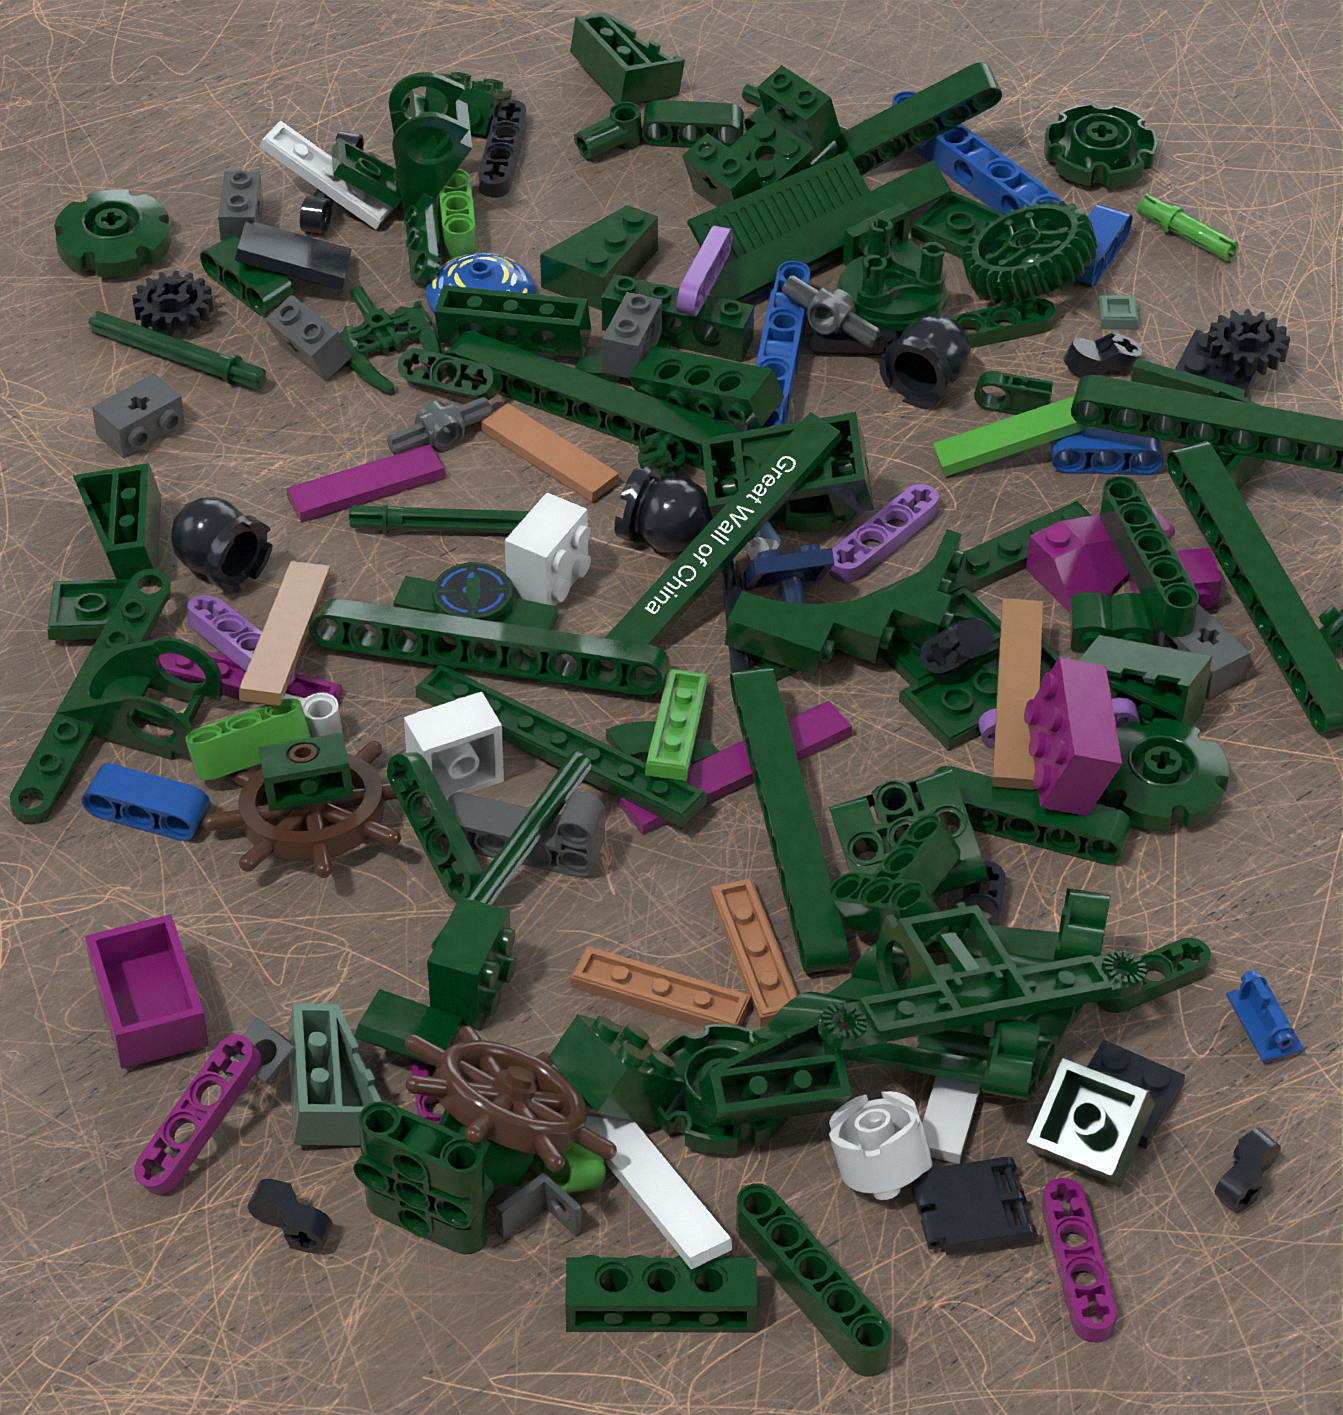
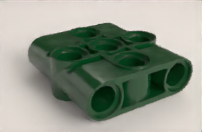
M952 769L906 783L899 780H889L882 783L875 793L829 807L849 872L873 874L915 820L927 814H935L940 817L945 826L953 825L959 828L951 836L961 851L958 860L946 875L947 880L941 881L932 893L931 897L933 900L936 901L940 894L988 880L985 864ZM918 792L923 811L918 810L913 793ZM900 801L905 803L899 810L892 811L887 809L888 805L893 802ZM870 807H876L881 824L875 825ZM865 851L877 853L870 860L863 861L858 859L860 854Z
M379 1101L366 1105L358 1116L362 1154L354 1164L353 1170L356 1177L365 1185L366 1204L369 1211L375 1216L397 1225L414 1235L423 1237L456 1253L467 1255L480 1251L488 1239L486 1202L494 1192L495 1187L489 1176L484 1173L483 1149L479 1143L471 1144L465 1139L464 1135L394 1104Z

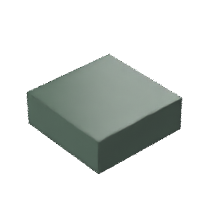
M1099 295L1098 313L1100 329L1137 330L1138 312L1136 296Z

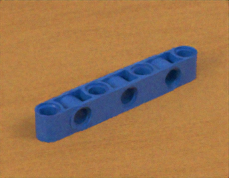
M902 91L895 94L892 99V106L911 97L916 92ZM963 124L913 149L928 162L934 160L940 171L987 206L1004 214L1009 213L1010 208L1013 210L1022 208L1023 204L1027 207L1033 206L1036 201L1046 204L1049 200H1052L1055 205L1063 201L1038 179Z
M787 261L779 266L774 289L771 290L756 366L774 370L784 399L761 428L787 424L807 323V309L785 296L782 287L790 276H795L810 285V268L799 261ZM747 425V430H746V431L755 430V429H761V428L752 427V426H748V425Z

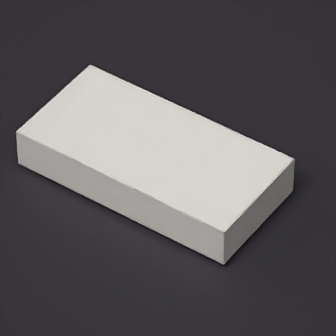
M936 1076L922 1122L931 1158L960 1164L979 1098L981 1084Z

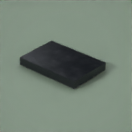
M246 219L235 260L342 290L352 249Z

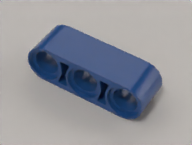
M1097 204L1088 216L1097 239V256L1092 259L1091 267L1085 268L1083 276H1075V281L1092 287L1099 282L1125 243L1133 221L1131 214Z
M1091 427L1051 441L1053 466L1062 473L1148 475L1157 472L1164 463L1161 440Z
M110 763L103 764L82 796L81 801L83 807L97 818L180 841L190 840L194 836L211 805L207 794L198 787Z

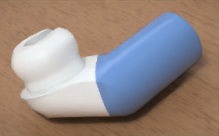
M768 521L755 534L753 538L755 543L753 545L749 542L747 543L746 551L750 559L753 560L758 558L757 553L779 547L781 540Z

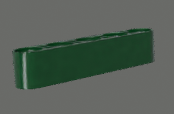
M983 62L969 65L844 131L835 141L839 148V155L848 151L860 174L864 175L994 107L1001 100L1002 91L990 66Z
M1125 476L1109 478L1103 486L1100 519L1162 632L1173 637L1189 635L1195 626L1199 601L1198 591L1138 484L1133 479Z
M952 766L938 767L933 773L952 769L974 831L1100 864H1116L1122 858L1132 829V820L1123 811L1100 804H1095L1088 816L1040 807L1038 789L1035 788L1034 790L992 787L991 776Z
M753 1183L741 1189L737 1196L736 1232L740 1239L851 1370L864 1377H873L881 1374L887 1368L890 1358L892 1333L887 1320L775 1190L761 1183ZM840 1310H842V1311H845L846 1313H837V1312H834V1311H840ZM863 1344H872V1345H875V1346H874V1347H867V1346H864Z

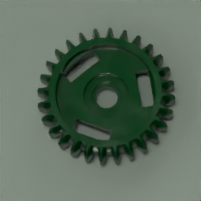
M1049 200L1046 204L1036 201L1033 206L1027 207L1023 204V207L1017 210L1010 208L1009 213L1005 215L998 214L995 221H986L985 228H977L976 236L970 237L968 239L969 245L963 248L962 260L966 277L976 295L982 296L987 301L992 299L996 304L1002 300L1007 305H1010L1014 300L1023 304L1025 299L1032 298L1036 302L1038 296L1046 294L1049 297L1050 292L1056 289L1062 291L1063 285L1066 283L1074 284L1075 276H1083L1085 268L1091 267L1092 259L1097 256L1096 249L1098 245L1091 220H1089L1088 215L1084 213L1083 209L1077 208L1072 203L1067 205L1065 201H1060L1056 205L1052 200Z

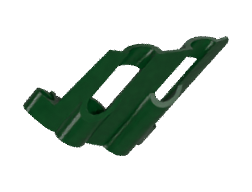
M1067 888L1059 932L993 925L991 927L1017 968L1092 955L1093 957L1101 956L1111 895ZM949 926L942 927L932 937L921 940L925 949L945 953L941 943L937 942L936 935L947 933ZM967 928L964 932L962 943L973 958H981L982 954L979 943L972 931ZM878 941L869 947L859 958L848 980L828 994L810 991L798 995L773 1016L768 1026L754 1030L752 1037L759 1044H764L782 1035L785 1031L820 1016L823 1010L830 1004L834 1006L835 1003L839 1002L840 1005L859 1001L863 997L884 994L877 969L876 951ZM896 941L892 950L893 974L900 990L910 989L911 980L902 979L910 963L904 948ZM1084 1004L918 1036L916 1048L884 1042L853 1049H842L844 1059L980 1083L982 1084L981 1092L1027 1100L1029 1091H1037L1044 1082L1058 1044L1070 1022H1074L1079 1016Z

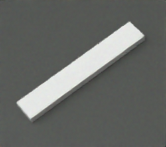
M609 1115L606 1117L587 1116L584 1127L610 1140L617 1147L615 1157L609 1160L603 1159L604 1162L690 1269L696 1268L732 1250L730 1236L634 1121Z

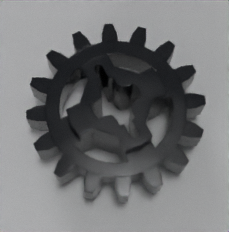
M174 271L172 276L168 277L165 273L160 272L159 278L156 280L150 277L146 278L147 286L138 285L136 287L137 294L132 295L136 321L141 320V326L146 328L152 326L153 330L158 332L167 330L169 336L174 334V330H180L182 334H187V328L190 326L200 329V320L209 321V312L214 311L211 286H205V279L203 278L194 280L193 273L191 272L184 277L179 275V271Z
M1246 309L1244 315H1239L1235 310H1231L1229 318L1219 315L1217 323L1212 322L1210 324L1206 348L1210 349L1209 357L1211 359L1219 358L1218 366L1220 368L1230 365L1231 373L1235 374L1241 369L1245 371L1246 376H1251L1252 370H1257L1261 375H1266L1267 367L1276 371L1279 368V362L1285 363L1290 337L1286 336V326L1277 327L1278 319L1272 318L1267 320L1265 312H1260L1257 316H1254L1250 309Z

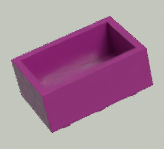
M1059 657L1050 673L1047 672L1044 675L1041 688L1034 699H1030L1027 702L1024 711V721L1029 725L1030 732L1029 754L1033 756L1035 766L1033 783L1035 789H1038L1041 808L1088 816L1122 765L1107 669L1103 665Z
M172 914L85 936L91 972L121 1069L209 1046L204 1011Z

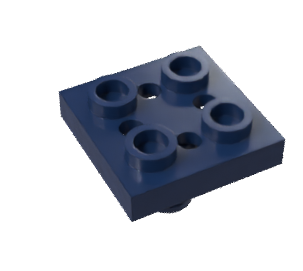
M808 544L797 547V553L781 555L780 549L757 553L758 558H754L742 574L744 588L749 590L779 585L781 601L806 604L802 582L823 579L835 564L832 548L820 549V544Z

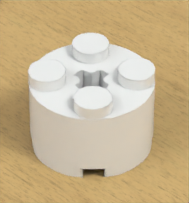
M892 1091L881 1092L883 1099L868 1101L867 1094L856 1097L842 1105L832 1115L829 1122L831 1127L829 1133L830 1141L843 1181L847 1186L856 1191L873 1193L874 1197L879 1200L895 1197L900 1192V1188L916 1180L922 1173L928 1171L933 1164L915 1102L904 1094Z

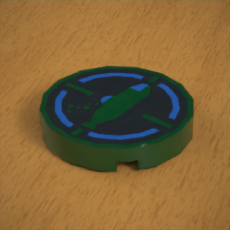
M468 562L456 564L443 571L435 580L432 596L434 607L438 614L497 622V617L503 613L506 615L511 608L513 589L509 577L501 569L487 563Z

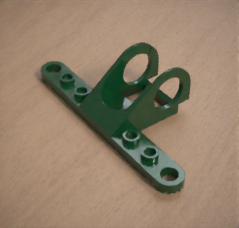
M419 72L408 75L396 83L390 92L388 103L394 133L392 149L405 214L404 224L406 225L407 233L406 247L408 248L410 277L413 281L427 286V284L434 280V274L437 275L438 271L435 269L440 268L439 263L441 262V254L437 248L440 238L436 197L471 151L472 140L468 105L458 100L465 90L464 85L440 74ZM419 87L438 89L447 98L446 109L443 113L424 112L426 99L424 96L411 90Z
M144 569L137 572L130 580L10 794V807L12 815L16 817V820H22L24 824L31 822L32 825L37 821L39 823L43 822L44 818L47 819L49 814H52L53 807L59 796L63 794L95 735L172 760L176 752L190 757L185 737L192 732L191 723L204 700V696L218 701L221 700L223 696L222 673L214 659L194 644L171 637L148 640L164 606L170 600V579L164 572L157 569ZM151 582L153 585L156 586L157 584L159 588L161 587L158 592L152 594L144 593L140 590L142 585L145 587L146 583L151 585ZM165 653H173L190 659L201 668L206 681L202 683H188L174 677L162 666L159 656ZM148 688L190 702L182 714L181 712L176 713L174 709L156 700L146 698L144 695ZM132 717H137L160 724L170 723L174 728V732L170 739L154 737L138 728L131 719ZM27 795H30V797L35 795V798L39 796L40 800L43 799V802L35 808H26L20 804L23 798H28Z
M964 902L956 903L955 908L952 910L901 918L898 921L894 914L885 916L876 951L878 975L884 994L863 997L859 1001L840 1005L839 1002L835 1003L834 1006L832 1004L828 1005L823 1010L818 1032L821 1038L832 1047L853 1049L1132 995L1142 988L1147 969H1145L1146 964L1141 963L1142 959L1140 957L1136 959L1134 953L1128 955L1125 950L1122 953L1119 950H1115L1114 953L1109 952L1108 955L1097 957L1087 955L1017 968L978 905L967 907ZM949 926L948 932L936 935L937 942L941 943L950 963L936 966L916 932ZM967 928L972 931L979 943L982 954L981 958L974 959L962 943L963 935ZM896 941L904 948L910 963V989L900 990L893 974L892 950ZM1113 969L1125 970L1129 972L1132 976H1129V978L1127 979V976L1124 975V977L1121 978L1122 974L1119 973L1118 975H1116L1117 971H1113ZM844 1022L850 1025L853 1030L851 1031L850 1029L846 1033L845 1029L840 1032V1028L837 1027L835 1029V1024L832 1023Z

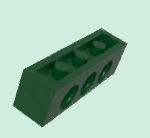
M616 274L612 276L602 295V331L607 330L626 292L641 294L662 300L661 340L669 341L672 347L743 362L753 341L754 305L708 295L697 316L683 314L676 310L679 288L634 279L628 276Z
M443 285L434 310L440 343L453 344L464 331H474L529 352L584 357L592 331L588 299Z
M652 346L628 375L635 391L693 411L710 419L714 418L757 428L763 426L784 399L773 369Z
M596 1255L566 1257V1332L756 1333V1258L728 1255L722 1258H714L696 1268L690 1269L681 1256L675 1258H648L642 1255H633L627 1258L599 1257ZM608 1290H619V1291H618V1292H609ZM656 1290H666V1292H656ZM703 1290H713L715 1292H704Z

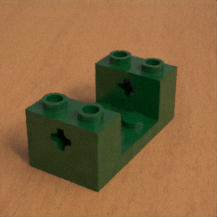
M781 65L757 87L765 115L731 147L728 148L706 133L682 155L694 192L716 207H719L803 170L841 135L832 98ZM763 155H775L769 161H758Z
M856 411L822 417V420L841 432L842 439L786 501L828 494L835 517L874 510L866 445ZM802 421L701 439L708 505L713 518Z

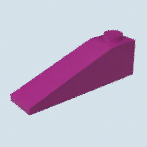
M1150 506L1167 538L1170 539L1174 535L1175 528ZM1100 514L1063 520L1029 537L1026 570L1069 613L1072 595L1083 592H1098L1111 596L1113 589L1122 580L1127 581L1130 578V573L1100 519Z

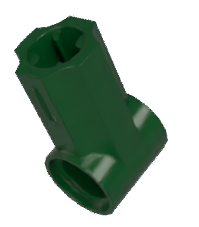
M632 102L617 103L610 109V117L575 133L574 141L580 155L588 161L615 147L622 149L637 147L642 142L641 110L639 106Z

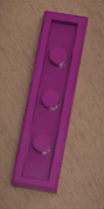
M429 444L286 488L287 498L299 520L304 522L445 478V468Z

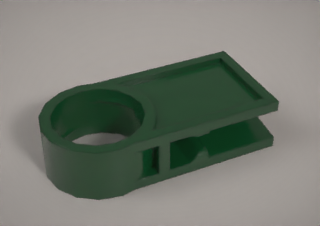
M988 371L979 376L974 398L977 404L985 410L1018 415L1050 404L1053 381L999 371ZM983 387H998L1002 389L1006 395H989L983 390Z

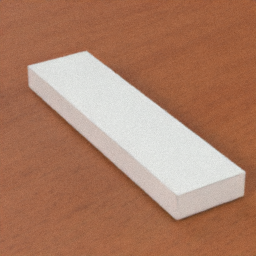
M279 121L262 139L259 145L262 150L377 230L393 212L394 208L333 175L332 157L282 121Z

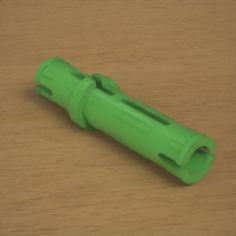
M1149 193L1145 194V198L1142 197L1137 207V213L1162 226L1163 231L1169 234L1175 233L1193 244L1213 253L1225 262H1229L1230 257L1233 258L1239 245L1238 241L1183 213L1184 209L1177 205L1171 206Z

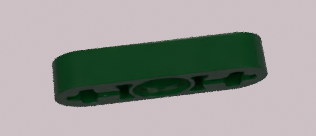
M418 348L405 351L398 361V372L401 377L415 386L474 400L482 397L490 400L497 395L500 389L501 380L499 375L483 363ZM421 362L430 368V374L419 369L413 372L411 367L413 364L418 365ZM448 366H456L457 374L455 379L448 384H443L441 375L444 369ZM468 375L473 379L483 380L484 377L488 379L486 385H480L479 387L467 381Z
M1183 938L1143 954L1139 957L1142 959L1141 963L1146 964L1145 969L1158 970L1165 978L1160 981H1150L1145 978L1142 988L1135 994L1096 1002L1105 1011L1121 1013L1197 982L1208 973L1211 951L1199 939ZM1113 969V971H1117L1116 975H1118L1119 973L1122 974L1121 978H1123L1124 975L1127 976V979L1129 978V976H1132L1129 972L1125 970Z

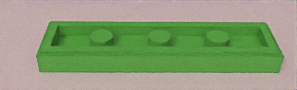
M1074 396L935 442L933 445L946 477L1091 427L1079 424L1071 416V406Z
M675 669L668 670L646 762V776L687 781L708 688L709 675Z

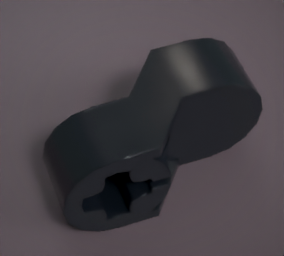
M1112 332L1096 341L1080 337L1075 338L1065 353L1063 361L1072 371L1084 376L1100 375L1111 369L1128 373L1132 371L1136 359L1141 357L1143 351L1141 346L1133 339Z
M969 617L953 623L944 630L923 640L919 648L920 661L925 669L932 673L939 674L957 668L968 660L983 654L990 648L993 641L992 630L986 621L978 617Z
M1255 1128L1239 1139L1238 1145L1233 1152L1234 1166L1219 1180L1215 1188V1195L1235 1213L1249 1207L1257 1201V1196L1261 1192L1263 1185L1261 1181L1262 1173L1275 1162L1280 1153L1281 1146L1261 1128Z
M262 1179L259 1181L247 1207L250 1214L260 1222L282 1228L289 1248L302 1252H320L333 1226L331 1218L323 1211L298 1203L291 1183L275 1179Z

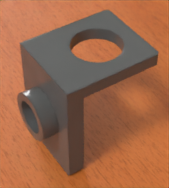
M257 1017L243 1036H246L259 1049L261 1055V1064L255 1075L266 1084H269L296 1048L283 1035ZM235 1052L232 1055L240 1063L245 1058L243 1053L237 1054Z
M543 1172L526 1186L515 1188L506 1200L496 1207L497 1233L505 1239L546 1209L573 1235L577 1236L581 1233V1206ZM557 1199L566 1207L569 1216L561 1209Z

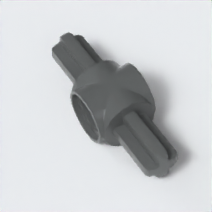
M790 276L782 287L784 295L807 309L808 321L815 331L821 334L833 332L838 336L844 332L870 348L878 341L881 335L879 328L855 314L856 307L854 301L844 290L833 289L829 291L824 287L818 291L795 276Z
M486 397L476 399L459 407H456L453 403L444 405L440 401H431L418 411L415 425L387 437L388 446L395 455L421 444L424 446L430 444L431 447H436L441 451L450 450L462 440L465 426L487 418L492 414V408Z

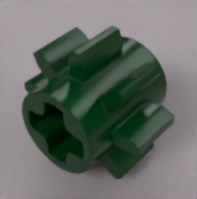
M661 432L646 436L647 444L638 448L640 450L638 453L640 468L642 469V464L645 463L659 468L661 479L677 477L676 469L685 465V449L682 443L677 438H674L672 433L662 435Z
M1332 604L1318 617L1319 621L1323 624L1319 630L1329 648L1338 654L1343 649V608L1338 611Z

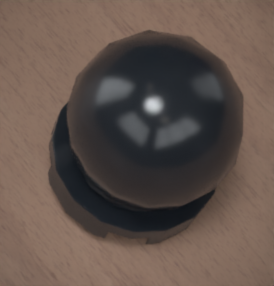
M939 314L921 316L905 327L902 336L892 342L880 358L879 370L882 380L888 389L893 386L898 393L905 397L902 402L918 408L932 407L946 396L952 383L962 377L971 355L970 340L960 324L950 318Z
M643 463L642 469L634 468L622 491L620 499L626 500L627 503L623 518L615 516V534L617 537L628 541H636L642 534L648 545L660 552L681 554L713 519L708 505V496L701 486L690 479L667 477L660 480L661 473L659 468Z
M218 497L200 498L185 504L173 521L171 540L174 554L187 568L207 575L209 582L227 593L241 591L242 589L239 585L249 577L256 580L267 565L273 548V544L267 541V532L271 531L269 526L251 515L244 516L232 503Z

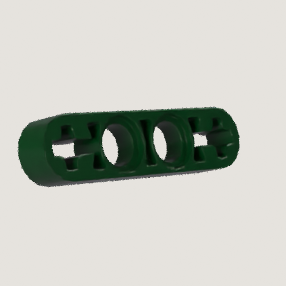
M1037 298L1036 302L1033 299H1028L1023 304L1014 302L1010 305L1005 304L947 316V318L958 322L962 329L974 328L978 330L975 333L965 332L970 340L971 348L1048 332L1054 326L1056 309L1052 302ZM997 321H1009V322L1012 323V325H1005V326H1004V325H999V324H997L996 322H997Z
M418 752L396 754L391 757L387 766L389 783L445 892L455 901H458L460 896L465 898L484 873L425 758ZM424 798H427L431 806L429 818L424 815L422 810ZM443 833L447 836L450 843L448 854H445L441 847Z

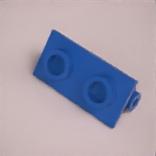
M1254 970L1244 973L1241 977L1240 989L1227 992L1226 996L1261 1061L1265 1062L1303 1052V1046L1265 977Z

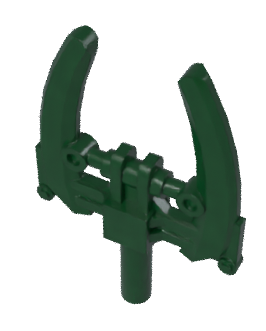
M356 286L351 289L350 295L361 311L364 322L355 328L353 325L345 326L340 333L353 356L347 363L371 386L392 396L395 393L394 383L384 377L367 359L369 353L381 351L385 355L389 353V348L394 347L397 351L401 349V344L407 339L410 341L419 340L424 350L440 354L441 346L437 334L432 327V320L421 302H415L412 308L401 306L395 310L394 314L388 315L383 308L379 310L375 308L362 286ZM408 326L407 331L395 333L397 329ZM371 340L373 343L367 345L363 341Z

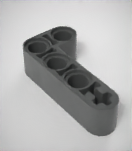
M587 792L571 794L562 815L558 814L521 865L574 877L588 876L593 870L605 839V808L601 800ZM466 793L452 794L447 800L474 854L495 858L531 809ZM443 833L441 843L450 848L449 840Z

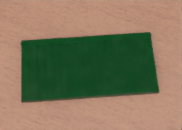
M847 151L693 217L687 221V224L700 248L713 225L733 230L731 250L725 262L726 264L870 192L850 153ZM844 247L807 265L810 268V274L842 260ZM775 282L738 300V302L746 303L774 289Z

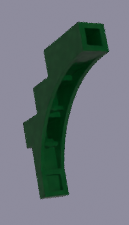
M947 529L935 557L920 571L888 590L861 599L830 604H803L768 599L742 591L728 618L725 645L815 677L822 662L830 663L835 650L875 663L881 649L889 650L894 636L921 645L927 637L953 624L955 614L949 612L952 596L948 595L952 580L948 578L950 573L958 574L964 559L965 552L959 550L962 534Z

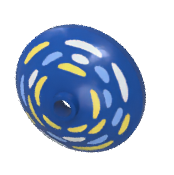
M492 253L466 254L446 262L436 270L438 271L437 275L434 274V280L427 284L426 287L427 303L433 314L443 285L536 294L534 279L525 267L510 258Z

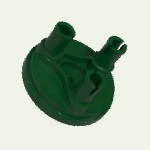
M877 217L876 228V220L874 218L869 221L868 245L864 247L863 256L850 262L837 282V289L844 290L852 297L856 307L855 314L879 329L904 331L907 325L921 316L941 315L947 298L945 275L942 272L945 247L936 242L925 243L921 250L922 258L906 253L893 252L890 247L892 222L889 219Z

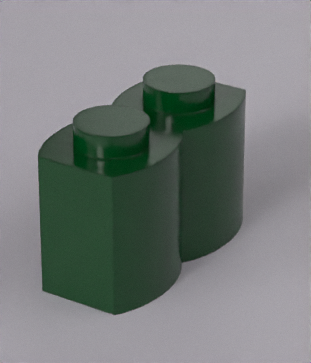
M1083 592L1071 596L1069 621L1072 651L1085 653L1099 635L1152 645L1154 634L1153 615L1140 593H1122L1109 596L1098 592Z

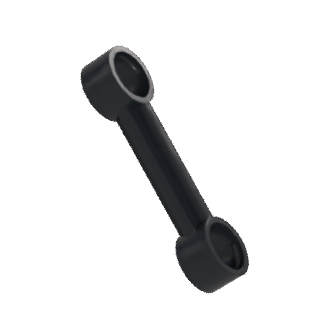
M339 131L335 142L337 138H341L364 151V138L362 134ZM318 188L314 196H306L300 212V228L305 232L324 235L329 228L332 206L335 201Z

